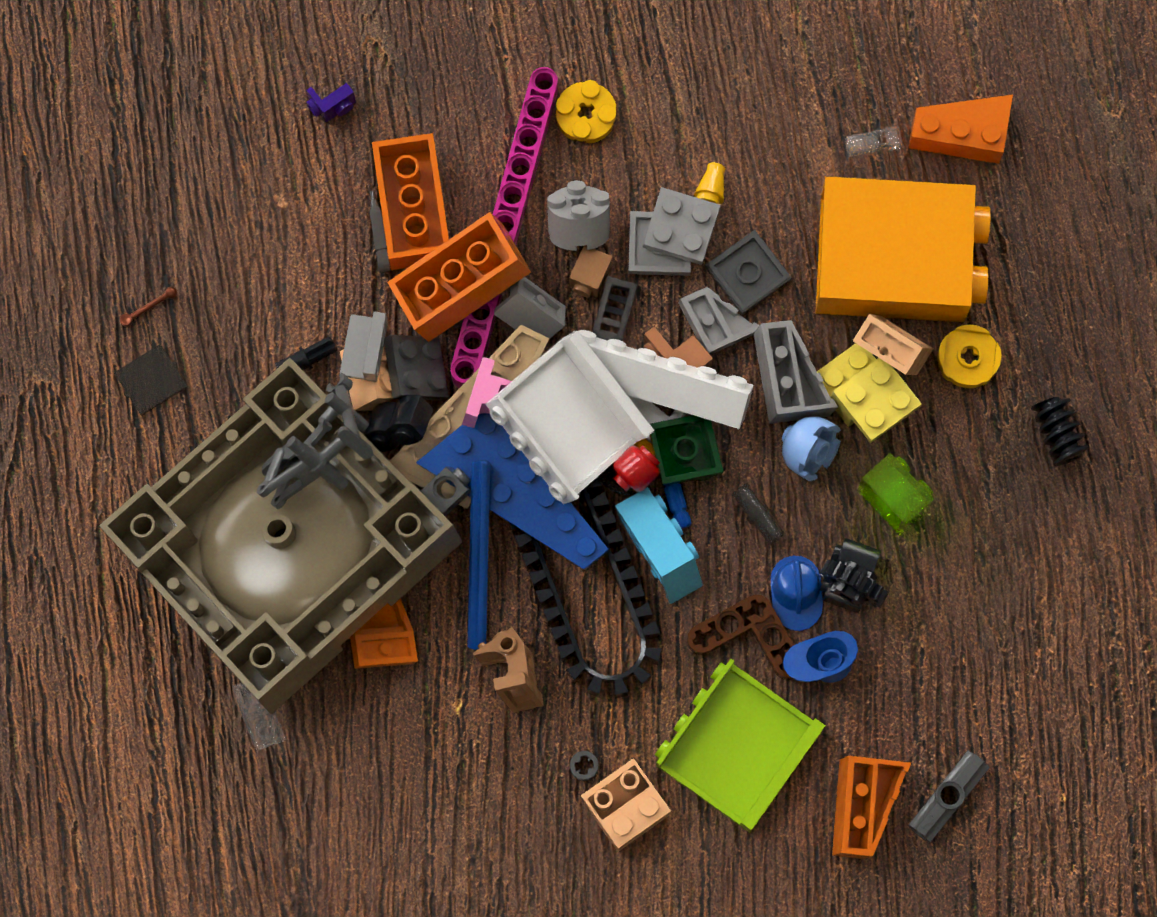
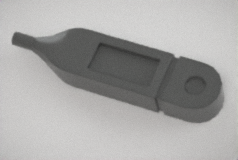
M370 191V218L379 273L391 272L382 213L376 200L375 191Z

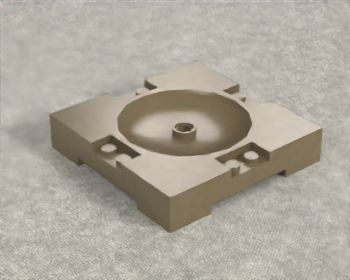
M291 358L287 359L243 398L245 405L158 482L152 487L148 484L144 485L99 525L113 543L270 715L343 650L341 645L387 603L390 606L395 604L462 543L453 524L360 431L361 439L372 447L373 456L371 458L363 459L350 447L346 446L329 461L340 471L341 475L348 479L349 483L345 489L339 490L335 485L328 483L320 476L287 499L284 506L280 509H276L271 505L277 488L264 498L257 494L258 486L265 479L262 473L263 464L274 455L276 449L282 448L292 436H295L303 443L319 425V417L329 407L325 403L327 395ZM340 414L331 423V431L326 432L314 446L319 453L338 437V429L344 427ZM282 470V471H280L279 473H277L276 477H277L279 474H281L284 470ZM291 478L289 486L298 481L299 478ZM286 529L283 535L275 537L278 531Z

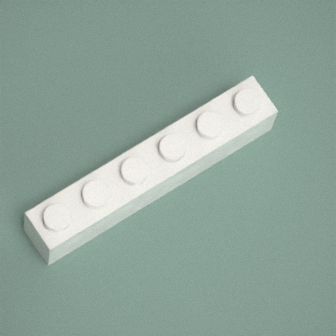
M578 331L627 395L737 429L741 427L754 386L747 383L746 379L735 375L726 377L716 374V370L710 367L700 366L696 368L687 365L686 361L680 358H663L647 348H639L637 350L627 347L626 343L617 339H609L607 341L597 338L596 334L591 331Z

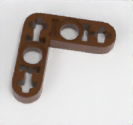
M755 594L694 626L688 633L687 644L689 649L697 655H705L751 630L776 675L783 680L793 679L789 677L785 670L782 671L780 669L783 663L780 654H777L774 658L771 653L781 650L785 645L790 649L794 644L770 601L762 595ZM755 602L758 606L763 604L765 606L762 610L763 616L758 617L757 614H753L747 617L746 621L749 625L744 626L743 618L736 610L742 609V613L745 614L751 610V603ZM731 616L737 620L738 629L735 632L726 633L721 629L720 622L724 617ZM714 624L716 633L722 639L716 641V636L714 635L707 640V647L703 648L701 644L694 645L696 633L700 632L702 636L712 632L709 625ZM768 629L778 630L782 637L781 642L775 646L766 644L763 639L764 632Z

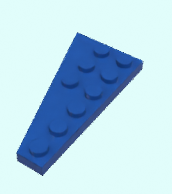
M490 413L478 414L474 428L461 425L416 462L436 476L446 466L452 467L454 470L459 467L471 480L472 462L476 460L489 461V510L583 570H586L609 551L571 502L563 505L561 501H558L551 495L548 484L531 469L527 457L522 451L513 446L509 439L510 435L502 425L497 424L492 419ZM450 480L446 481L448 484H450V485H452L453 487H455V485H454V483H453L452 481H450Z

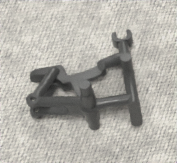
M342 372L339 374L340 381L336 386H333L331 383L327 385L326 389L329 394L325 398V403L329 407L319 417V425L303 443L295 436H292L282 448L276 449L274 455L262 466V473L265 479L258 486L257 494L264 498L277 488L271 501V505L276 509L282 508L287 499L320 476L328 483L335 485L339 490L345 489L349 483L348 479L341 475L340 471L329 461L346 446L350 447L363 459H369L373 456L372 447L361 439L359 431L363 432L367 429L369 422L352 408L348 391L352 388L353 382ZM340 414L344 427L338 429V437L319 453L314 446L326 432L331 431V423ZM284 470L281 474H279V475L276 477L277 473H279L280 471ZM291 478H299L298 481L289 486Z

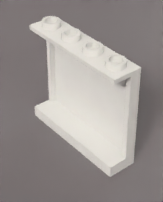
M578 331L563 337L485 404L490 410L492 419L497 424L503 426L510 435L509 439L513 446L524 453L529 460L531 469L545 480L551 495L558 501H561L563 505L579 498L578 494L613 464L630 446H633L637 441L647 438L654 431Z

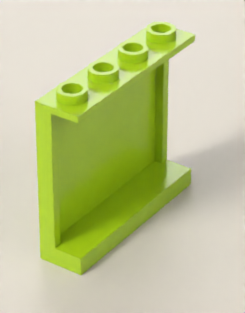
M730 659L726 665L721 662L710 677L714 682L708 691L702 688L692 702L696 708L688 717L686 714H683L673 728V730L678 732L671 742L665 740L655 753V756L659 758L656 762V767L744 830L751 833L826 725L816 718L812 720L734 665L735 661Z

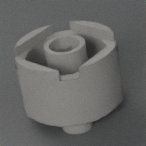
M575 180L569 182L567 187L559 189L548 196V232L550 240L554 245L562 249L577 251V246L587 245V250H590L607 242L610 235V197L608 192L586 186L583 181Z

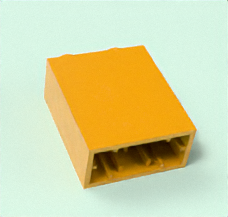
M825 176L820 205L815 314L865 317L873 314L881 315L884 318L964 322L971 308V303L985 304L988 291V267L973 266L974 243L987 244L990 232V207L975 206L976 185Z

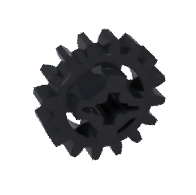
M827 559L820 571V576L824 578V581L832 584L830 591L859 607L860 604L863 605L864 603L865 605L870 604L874 608H881L888 595V591L876 583L878 577L873 572L862 568L853 561L848 560L844 564L840 561L838 563L833 559Z

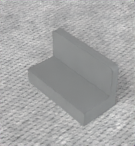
M524 277L510 287V296L495 308L494 315L515 330L520 325H523L550 339L565 326L566 306Z
M373 312V317L350 316L340 373H344L349 378L378 381L388 325L386 313Z

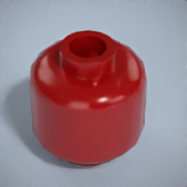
M634 445L630 446L613 463V468L617 473L613 479L626 492L630 488L636 492H642L659 476L660 470L657 466L660 464V461L644 445L640 448Z

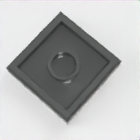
M756 230L705 265V269L735 308L739 310L738 312L741 316L792 280V277Z

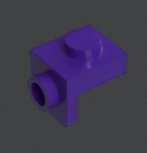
M347 83L322 100L312 87L306 90L309 99L306 101L308 108L315 117L321 115L326 123L337 115L343 116L353 108V104L356 103L354 92Z

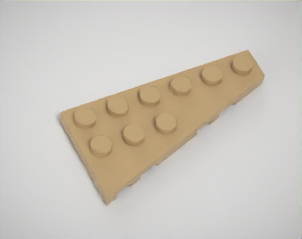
M520 325L488 358L495 360L491 375L513 381L541 357L549 338ZM479 369L430 418L423 439L415 444L404 445L390 460L392 465L408 481L424 488L436 477V475L416 462L462 425ZM444 482L441 488L443 496L447 499L451 498L455 493V487ZM467 496L458 505L468 509L471 498Z

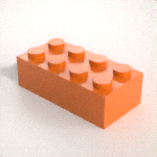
M433 133L372 142L391 270L410 267L449 240Z
M489 212L387 283L413 329L430 342L531 273V270L505 226Z

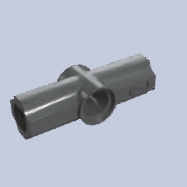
M967 750L911 820L908 827L921 839L931 843L990 767L979 756ZM948 788L956 793L957 801L955 804L948 805L942 801V789Z

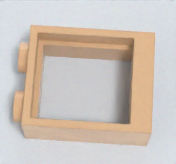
M873 314L868 315L853 339V342L905 375H917L934 349L883 316Z

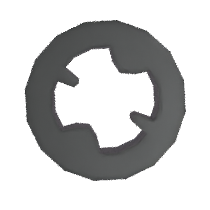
M589 751L577 752L570 760L571 774L579 781L591 780L598 772V760ZM583 757L588 758V763L593 762V768H589L586 775L580 774V769L578 771L575 769V764H579L580 758Z

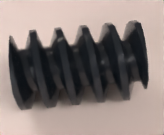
M1053 397L1031 407L1032 411H1040L1035 416L1036 422L1045 423L1040 427V433L1050 434L1045 438L1044 443L1047 446H1054L1049 451V456L1059 457L1053 463L1055 467L1083 456L1082 453L1089 448V444H1078V441L1085 434L1074 433L1073 431L1080 425V422L1069 421V418L1076 413L1075 410L1064 409L1071 402L1070 398L1061 399L1060 397Z

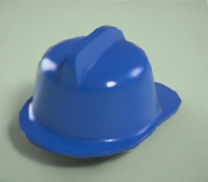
M793 555L783 558L776 563L771 572L772 607L783 626L789 630L802 631L809 629L817 623L822 614L823 597L822 591H819L822 585L819 570L812 561L805 557Z
M831 631L802 641L792 646L785 653L783 659L784 670L789 677L801 682L818 680L828 683L838 682L851 671L852 664L858 653L857 641L851 634L844 631Z

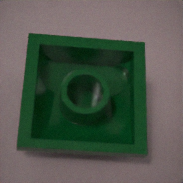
M691 415L650 423L654 429L650 434L654 455L660 461L657 467L660 470L659 475L662 486L693 480L706 481L711 477L723 474L724 471L711 420Z

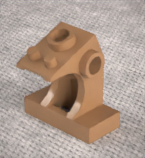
M513 627L507 631L504 630L497 633L487 644L482 642L478 645L479 649L473 652V655L480 661L483 667L497 663L508 664L507 674L503 677L494 678L493 681L496 693L513 713L544 706L542 693L537 688L533 654Z

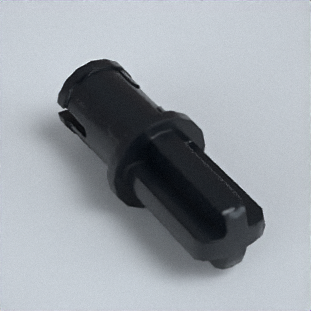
M326 337L305 349L302 346L299 347V351L275 362L278 368L287 359L291 358L302 370L307 368L311 370L313 369L312 364L335 353L337 347L331 337Z

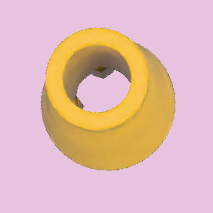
M715 162L709 163L694 193V197L721 205L724 202L725 166Z

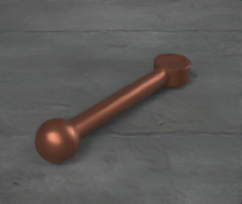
M168 287L164 294L130 315L122 314L120 316V323L124 327H129L132 325L133 319L167 298H175L177 296V289L175 287Z

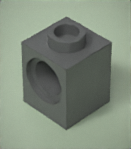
M446 466L421 492L444 516H447L471 493V487L468 485L471 480L459 467L454 470L452 467ZM450 480L455 485V493L451 498L447 499L443 496L441 488L444 482Z

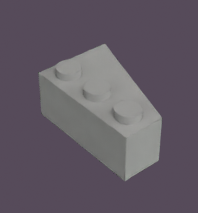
M792 320L760 324L754 333V340L769 424L797 421L810 416L830 417L838 406L834 399H831L823 384L824 380L821 374L817 373L809 358L810 354Z

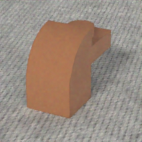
M655 327L644 334L645 345L643 348L653 350L657 356L667 359L669 357L680 358L686 361L687 365L696 368L712 366V356L694 335L673 350Z

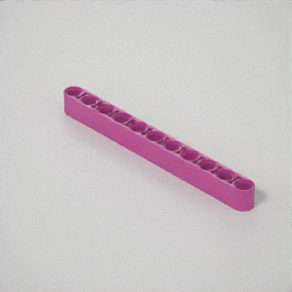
M548 67L536 69L530 77L493 215L501 223L508 222L513 226V229L508 233L515 245L519 237L558 94L557 75ZM540 81H548L552 84L546 90L539 89L536 85ZM533 109H540L544 112V115L539 118H533L529 115V112ZM526 137H532L537 141L530 147L520 143ZM524 165L529 171L524 175H517L513 172V169L516 166ZM510 194H517L521 197V200L518 203L510 204L505 201V198ZM503 292L478 308L485 309L490 313L486 319H475L473 312L463 320L450 370L453 383L457 388H460L469 379L459 378L457 376L458 370L463 367H469L475 373L480 367L482 358L486 357L497 317L494 315V310L500 304ZM470 338H477L482 342L477 349H469L465 346V343Z

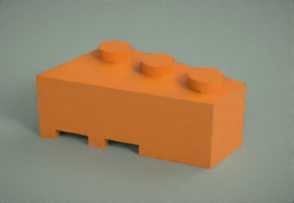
M1013 94L916 108L908 148L999 164L1004 153Z
M846 756L839 759L832 856L858 859L873 857L887 824L888 815L893 803L899 795L902 781L910 768V762Z

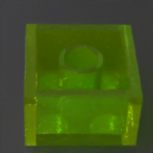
M889 453L862 478L857 491L901 536L928 512L934 501V498L931 496L933 491L923 480L917 481L909 473L911 468L900 456L895 458Z

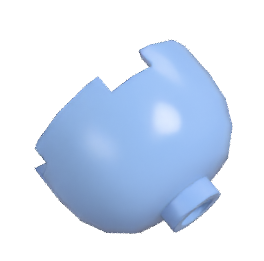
M818 416L805 417L798 420L793 426H788L782 435V454L787 467L807 481L816 480L818 477L815 473L822 465L827 469L836 456L841 442L836 438V433L841 431L840 427Z

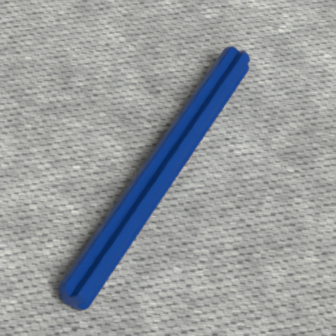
M476 460L471 464L467 646L473 650H478V645L482 642L486 644L490 462L485 460Z

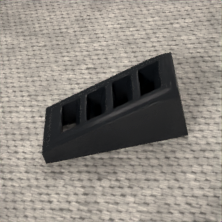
M607 277L592 331L596 334L597 338L607 341L609 339L623 340L638 284ZM611 287L629 292L628 298L611 294ZM608 299L626 304L624 310L608 306ZM607 311L621 315V322L603 317L604 312ZM601 323L618 327V334L600 329Z

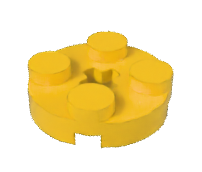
M587 80L575 83L566 88L557 99L556 122L560 131L568 139L595 143L604 139L612 131L616 120V103L611 93L596 81ZM583 106L591 107L593 109L591 112L592 118L588 119L586 116L580 118L578 116L581 112L580 108Z
M962 325L955 328L954 331H951L944 337L938 350V365L942 376L963 388H976L987 384L996 374L1001 363V349L998 342L990 335L989 331L977 325ZM967 349H972L973 355L978 356V361L974 360L971 364L965 363V359L961 358V354H965Z

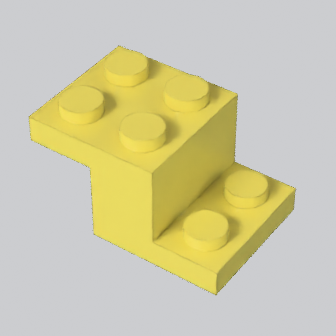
M856 343L817 371L824 380L823 384L831 399H834L838 406L835 411L848 427L855 423L870 443L922 405L893 366L880 358L876 359L871 352Z

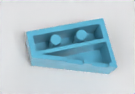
M647 487L644 491L638 492L615 505L622 525L639 553L643 554L652 568L650 571L654 578L660 580L670 604L703 586L696 564L699 555L690 541L685 544L681 538L683 531L675 518L669 520L665 514L668 509L659 494L654 497Z

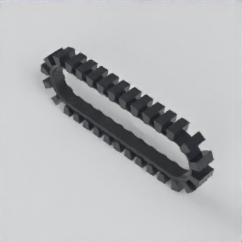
M597 477L581 492L599 538L609 549L606 556L640 640V655L636 663L629 670L618 675H603L595 672L586 664L537 539L526 533L515 535V542L520 553L532 545L534 546L535 552L522 554V560L527 571L538 564H541L543 569L529 572V578L534 589L548 582L549 589L537 590L536 596L541 608L555 600L557 607L543 609V614L548 626L559 619L563 621V626L552 627L550 632L555 645L567 637L570 639L571 644L557 646L562 663L575 655L579 662L566 669L567 675L574 684L584 673L589 675L593 680L587 688V693L599 698L602 682L614 683L616 699L628 696L624 680L633 676L642 688L651 679V674L640 668L643 660L658 665L661 648H646L645 640L658 638L660 632L655 621L641 628L639 621L652 619L653 614L648 602L635 610L632 603L645 601V594L641 583L629 591L626 590L625 584L638 582V576L633 565L623 572H619L617 566L631 564V558L626 547L612 554L610 548L623 546L624 540L619 528L607 536L604 534L603 530L616 528V520L612 510L599 518L596 512L609 510V502L605 492L592 500L590 498V493L602 492V484L599 477ZM508 522L513 535L521 530Z

